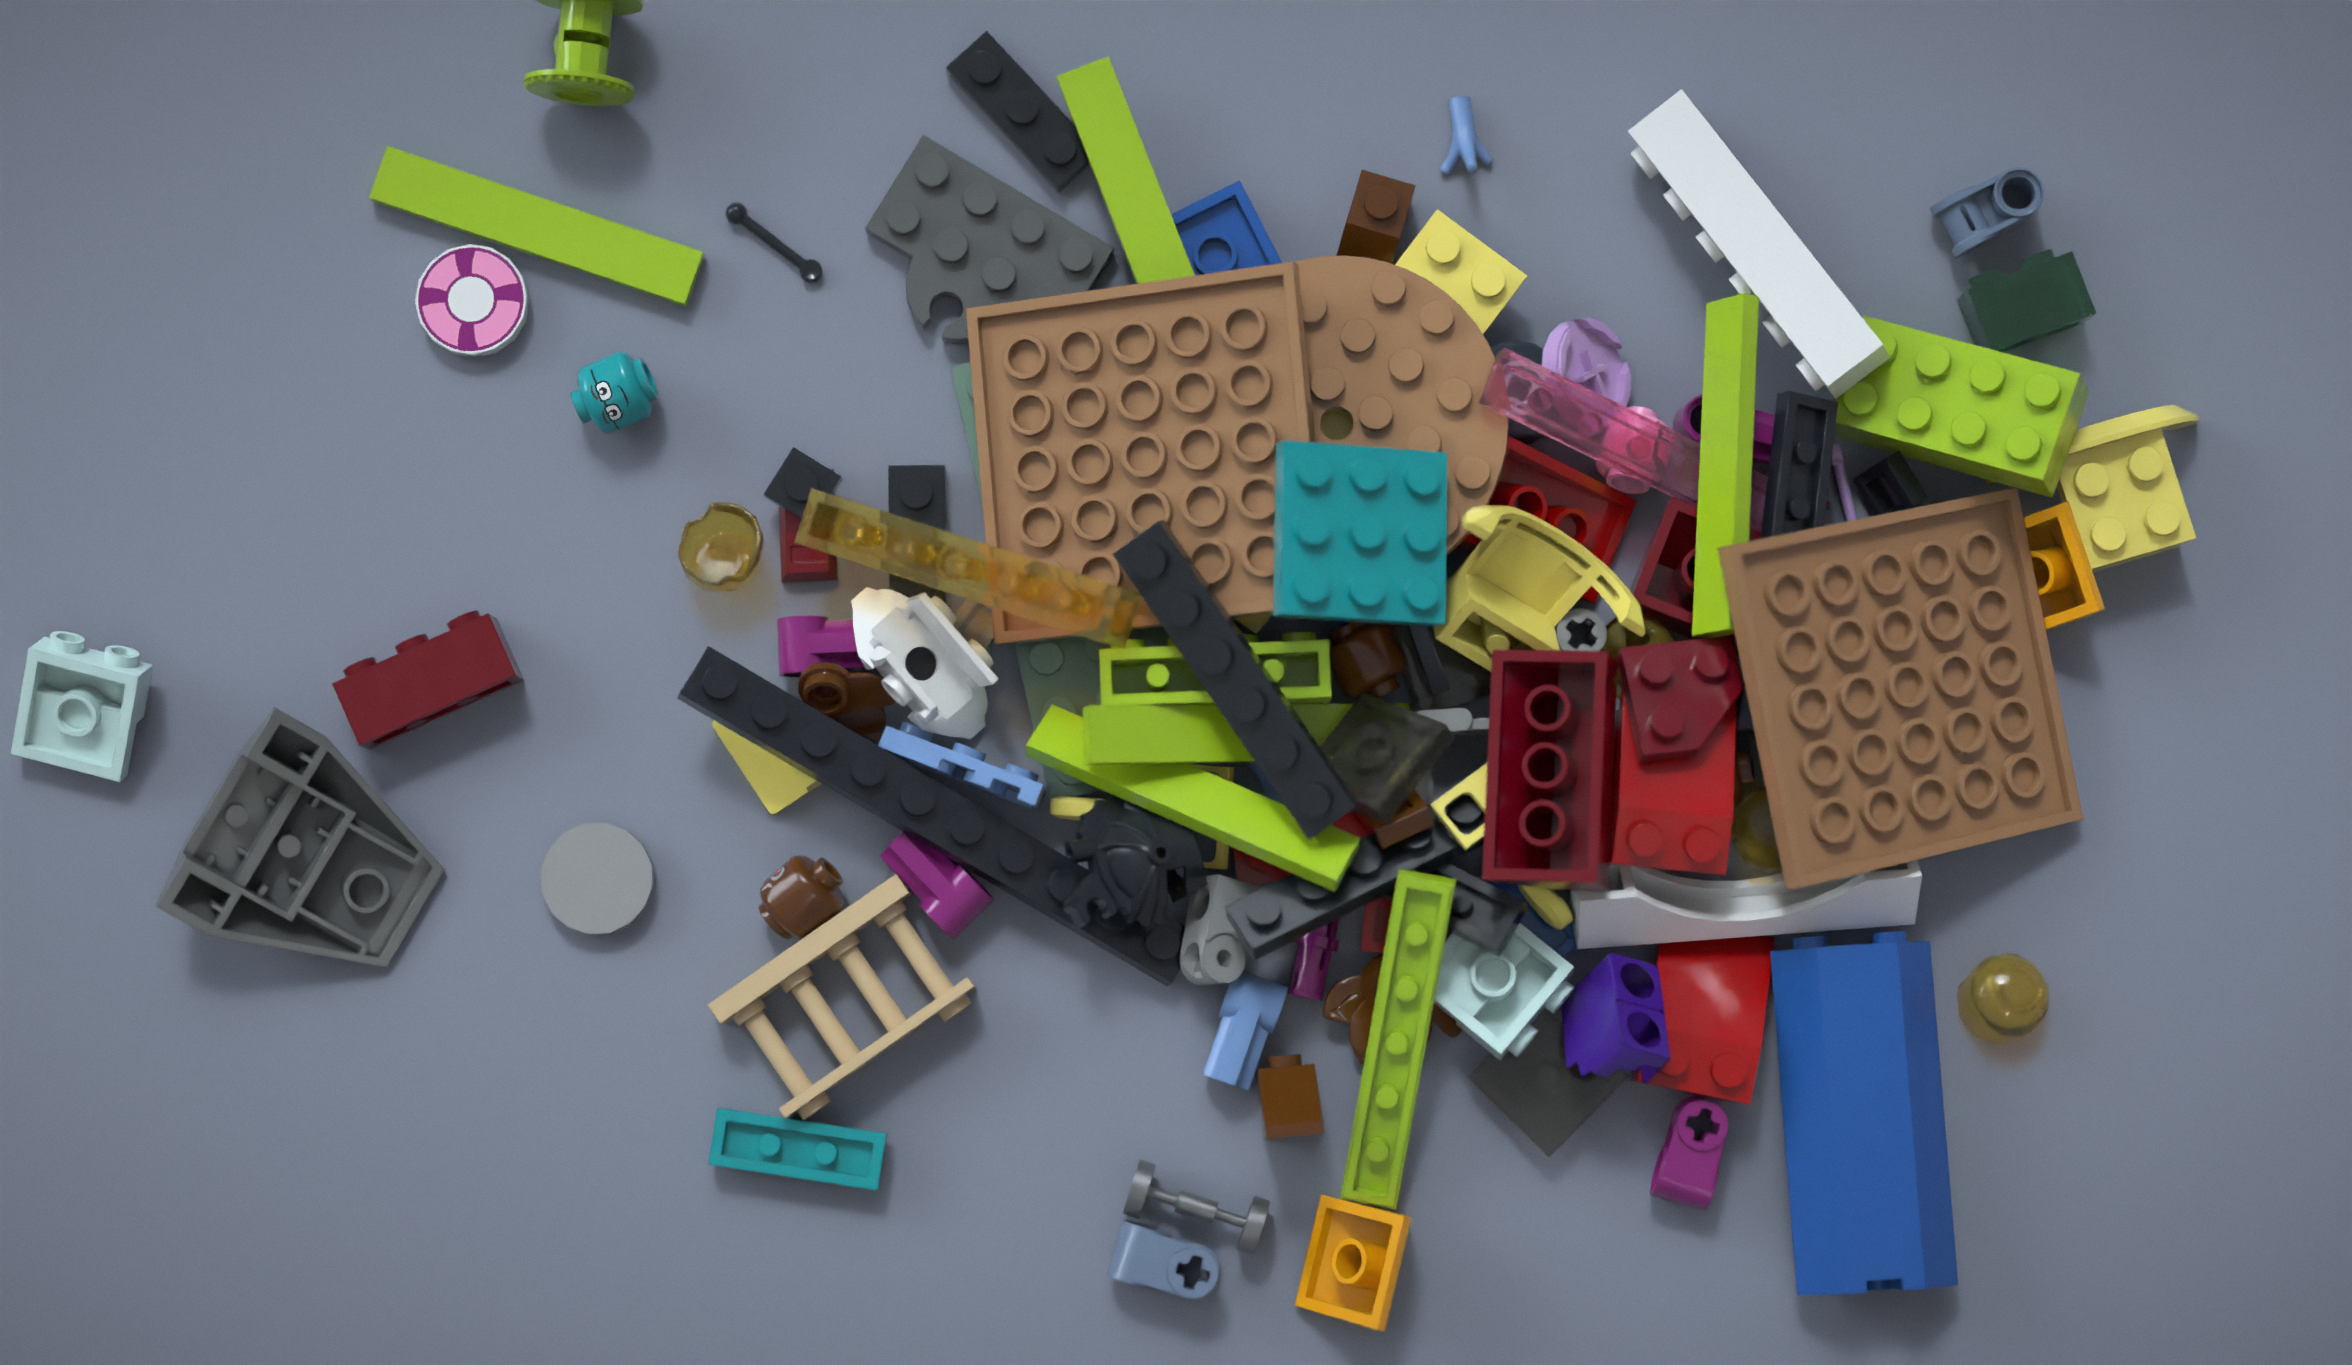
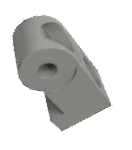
M1217 874L1206 876L1208 885L1190 895L1180 953L1182 972L1190 982L1198 986L1225 984L1236 980L1242 974L1245 967L1246 954L1241 939L1227 919L1225 906L1263 887Z

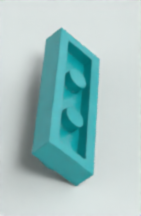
M719 1107L716 1111L708 1165L879 1190L888 1133Z

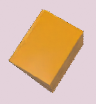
M2069 501L2023 517L2046 631L2088 618L2104 610L2105 607Z
M1321 1194L1294 1306L1372 1329L1385 1331L1411 1217Z

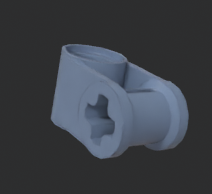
M2015 167L1976 186L1967 187L1933 205L1930 211L1933 217L1941 218L1955 245L1951 251L1956 259L1983 247L2001 234L2027 221L2040 207L2044 199V186L2042 180L2035 172L2028 168ZM2013 185L2021 188L2027 197V207L2013 209L2007 206L2002 198V187Z
M1122 1220L1107 1276L1139 1287L1153 1290L1159 1289L1185 1298L1196 1299L1206 1296L1213 1290L1220 1277L1221 1265L1214 1251L1203 1244L1172 1236L1167 1231L1149 1225ZM1193 1256H1199L1203 1258L1202 1268L1210 1272V1278H1200L1195 1286H1191L1186 1283L1187 1274L1179 1270V1263L1188 1264Z

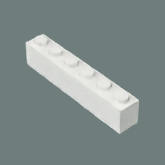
M1682 89L1628 130L1638 146L1630 153L1649 179H1652L1658 173L1671 188L1663 196L1682 221L1692 215L1703 231L1696 236V239L1712 260L1717 263L1725 257L1737 273L1728 280L1739 294L1747 293L1759 297V302L1770 315L1762 321L1763 325L1781 348H1784L1791 342L1801 354L1803 359L1795 364V366L1815 392L1825 385L1836 399L1890 358L1882 342Z

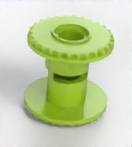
M536 0L543 5L560 10L559 28L554 40V52L556 54L555 69L536 70L526 73L523 80L524 88L541 98L575 105L618 106L633 101L635 87L627 81L607 75L612 16L638 13L643 9L644 1Z

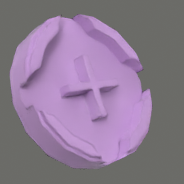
M1591 317L1560 323L1549 334L1542 355L1543 381L1546 394L1554 410L1569 426L1582 431L1607 426L1605 421L1608 417L1625 412L1631 394L1630 367L1628 362L1621 363V358L1617 349L1623 348L1620 340L1605 323Z

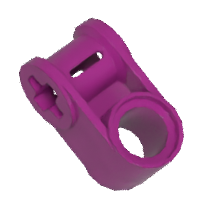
M1691 1096L1683 1099L1675 1106L1671 1114L1664 1145L1659 1152L1650 1185V1196L1704 1211L1708 1209L1716 1187L1719 1161L1728 1133L1726 1113L1718 1104L1704 1097ZM1701 1108H1705V1117L1713 1121L1710 1131L1701 1130L1698 1138H1694V1130L1686 1125V1120L1688 1116L1697 1117L1701 1112Z

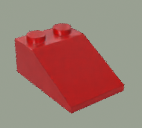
M1508 436L1507 452L1502 474L1488 506H1510L1532 514L1567 534L1610 567L1637 500ZM1470 532L1457 547L1472 553L1483 539ZM1591 586L1580 599L1595 603L1599 593Z
M1623 686L1621 687L1614 744L1610 862L1612 864L1726 875L1733 822L1737 699L1694 757L1638 763Z
M1751 936L1657 943L1653 965L1658 967L1671 1060L1647 1085L1737 1104H1751L1762 1047L1771 972L1770 951H1773L1774 937ZM1641 1069L1633 1073L1631 1072L1630 1081L1644 1084L1642 1082Z

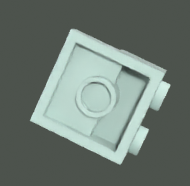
M65 631L52 632L50 638L44 636L28 648L11 754L121 782L128 774L136 724L144 718L153 665L139 661V652L129 647L107 646L105 651L102 652L84 647L85 639L78 634Z
M1521 923L1517 926L1500 957L1452 933L1445 941L1434 1003L1456 1021L1458 1027L1498 1060H1501L1508 1051L1518 1057L1538 1033V1030L1531 1025L1544 1008H1547L1554 1014L1575 987L1567 981L1573 974L1574 966Z

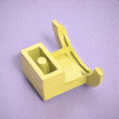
M2167 405L2131 413L2076 430L2057 484V489L2061 502L2069 501L2093 572L2178 548L2196 539L2162 430L2170 429V431L2197 424L2200 421L2198 415L2177 405ZM1985 479L1986 485L1995 483L1994 481Z
M1510 506L1472 507L1463 516V528L1483 540L1446 582V624L1433 627L1435 638L1490 672L1492 671V650L1560 651L1554 627L1591 586L1612 608L1621 625L1640 637H1643L1645 634L1640 605L1631 591L1605 563L1558 528L1532 514Z

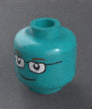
M624 351L616 352L581 367L577 373L579 389L570 393L573 405L581 421L586 423L592 420L597 428L604 433L615 432L648 418L653 410L652 401L659 398L655 381L644 359L641 357L634 360L630 354Z

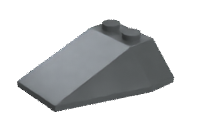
M274 707L238 752L181 847L156 903V907L206 935L387 967L445 869L325 735Z

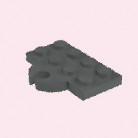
M924 135L865 228L867 234L911 259L905 276L906 298L916 322L923 329L931 323V308L935 301L943 297H951L960 302L963 307L961 317L956 322L945 326L942 334V341L949 343H969L966 308L1091 291L1114 253V247Z

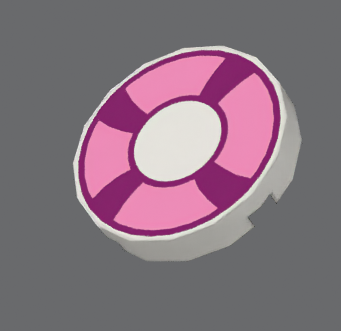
M468 244L448 249L429 263L418 281L415 304L421 325L436 344L454 355L485 356L499 352L516 339L527 320L529 299L525 279L508 257L491 247Z

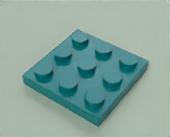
M1288 440L1277 443L1273 617L1431 627L1446 624L1447 453Z

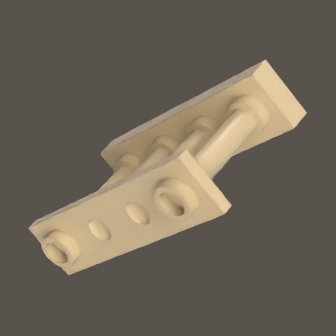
M897 874L708 1004V1007L720 1024H727L734 1019L739 1027L742 1025L746 1026L792 1093L794 1098L779 1108L784 1118H790L798 1112L802 1120H806L831 1102L826 1092L936 1015L939 1014L943 1022H946L972 1004L966 995L976 988L971 979L967 977L953 986L904 915L908 909L903 901L912 896V894ZM873 922L877 924L879 929L886 927L935 998L934 1001L908 1019L857 947L861 941L856 934ZM827 954L832 961L837 959L840 961L888 1031V1033L861 1052L810 980L814 974L809 966ZM780 986L785 994L792 992L841 1064L815 1084L810 1081L763 1012L767 1006L762 999Z

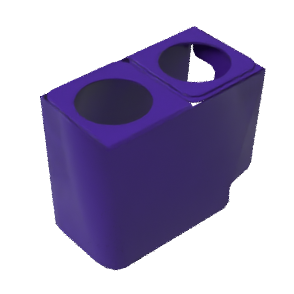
M1609 953L1575 986L1572 993L1561 1005L1566 1065L1568 1068L1577 1062L1581 1075L1585 1076L1591 1071L1604 1078L1610 1077L1618 1070H1627L1633 1073L1641 1069L1642 1082L1647 1084L1671 1060L1660 975L1657 966L1615 953Z

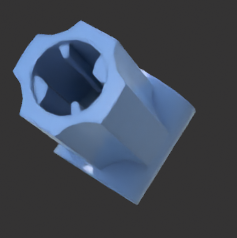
M1245 971L1236 980L1229 983L1218 1015L1222 1019L1203 1075L1249 1090L1262 1056L1261 1053L1267 1035L1273 1034L1288 986Z

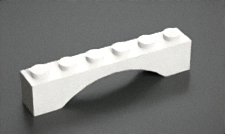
M1917 860L1799 889H1786L1783 872L1771 876L1738 881H1705L1677 877L1649 867L1612 864L1610 862L1609 890H1569L1568 906L1573 917L1571 924L1577 949L1914 925L1922 874Z

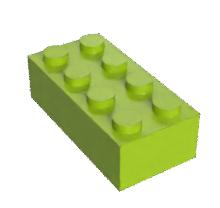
M1863 316V320L1882 342L1890 358L1838 398H1834L1833 401L1838 402L1835 433L1840 439L1890 453L1900 450L1904 457L2053 498L2090 393L2080 373Z

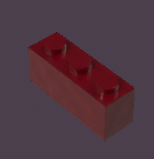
M478 610L471 611L447 623L449 631L429 640L427 634H421L395 646L398 654L379 663L376 662L375 657H370L346 667L343 670L345 678L332 683L359 746L371 750L524 681L498 620L489 613L480 616Z

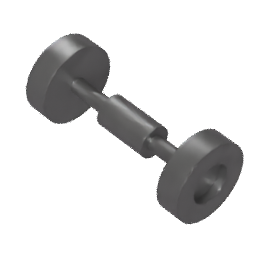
M1139 1160L1122 1214L1139 1219L1146 1197L1175 1206L1174 1212L1209 1224H1212L1213 1220L1216 1219L1243 1228L1237 1251L1254 1255L1268 1213L1270 1200L1253 1196L1247 1216L1244 1217L1219 1209V1202L1182 1190L1179 1195H1175L1150 1187L1156 1164Z

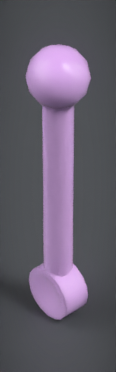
M1836 443L1833 444L1832 465L1846 522L1857 520L1840 444Z

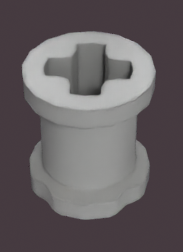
M1577 608L1569 611L1554 627L1560 651H1600L1606 642L1607 629L1603 619L1589 609ZM1580 624L1586 626L1589 629L1586 640L1591 644V647L1584 643L1577 649L1571 647L1568 642L1572 635L1565 629L1566 626L1573 630Z

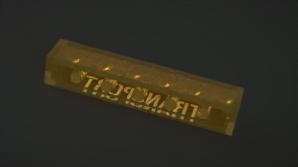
M811 488L794 542L1082 637L1121 648L1126 647L1142 597L1139 592L813 488Z

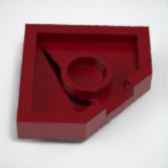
M1732 636L1624 647L1620 649L1616 656L1638 763L1694 757L1743 690Z

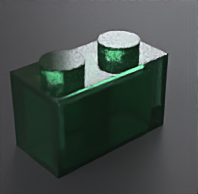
M2048 249L2021 260L2020 263L2023 268L2021 270L2003 276L2000 268H1996L1969 279L1968 282L1971 288H1968L1957 298V302L1974 345L2004 353L2082 325L2097 314L2073 252L2055 257L2052 249Z

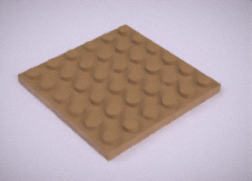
M1286 262L966 308L995 644L1002 646L1161 627L1162 625L1113 555V553L1160 520L1166 522L1231 618L1273 613L1276 444L1283 440L1315 443L1299 268L1296 263Z
M2010 488L1718 548L1786 889H1799L2083 819L2018 488Z

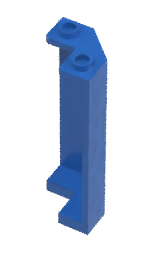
M1906 931L1872 933L1873 944L1827 946L1826 936L1792 938L1793 949L1770 951L1797 1295L1855 1294L1888 1289L1917 1290L1958 1285L1930 941L1907 942Z

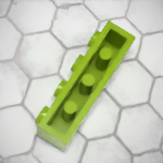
M1314 632L1281 634V642H1259L1258 635L1243 634L1290 704H1329L1332 697L1329 640H1316ZM1171 638L1167 639L1168 646L1145 647V640L1122 639L1111 641V649H1099L1101 705L1216 704Z

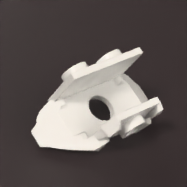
M866 587L851 600L853 628L859 658L866 670L875 667L884 677L881 681L883 687L901 706L907 704L913 712L907 717L913 723L928 732L949 737H962L969 740L986 726L985 714L987 712L988 700L984 687L993 685L998 680V677L990 669L994 662L989 653L977 641L970 639L967 642L953 626L957 618L943 600L937 596H933L930 599L925 592L908 598L891 589L875 590ZM916 647L928 649L936 659V670L927 680H916L906 670V657Z

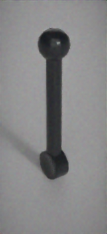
M732 203L727 207L725 215L730 223L742 224L800 269V274L804 281L814 283L821 278L822 268L818 261L814 259L805 260L749 217L747 209L743 204Z

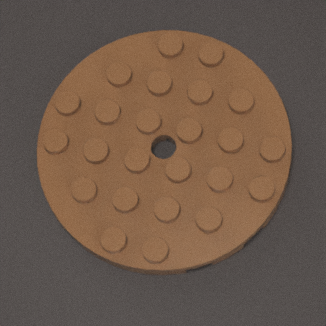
M1321 256L1295 261L1294 263L1299 268L1315 443L1446 452L1447 556L1470 534V531L1463 528V516L1472 507L1489 505L1500 480L1507 452L1508 406L1505 388L1498 363L1487 340L1477 324L1453 298L1429 280L1410 270L1388 262L1354 256ZM1333 411H1346L1353 418L1354 426L1351 433L1341 440L1329 439L1321 431L1323 417Z

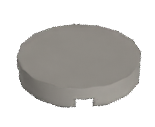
M606 822L583 823L562 833L547 850L540 870L541 893L550 912L566 927L588 935L613 934L632 925L647 909L654 887V864L645 845L628 830Z

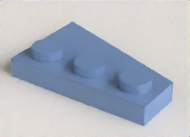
M902 722L900 730L889 726L885 727L878 746L894 756L1038 813L1046 794L1044 784L1037 782L1039 775L1010 763L1007 764L1005 770L985 763L986 754L955 742L952 750L931 742L934 736L933 733L922 730L920 727L907 722Z

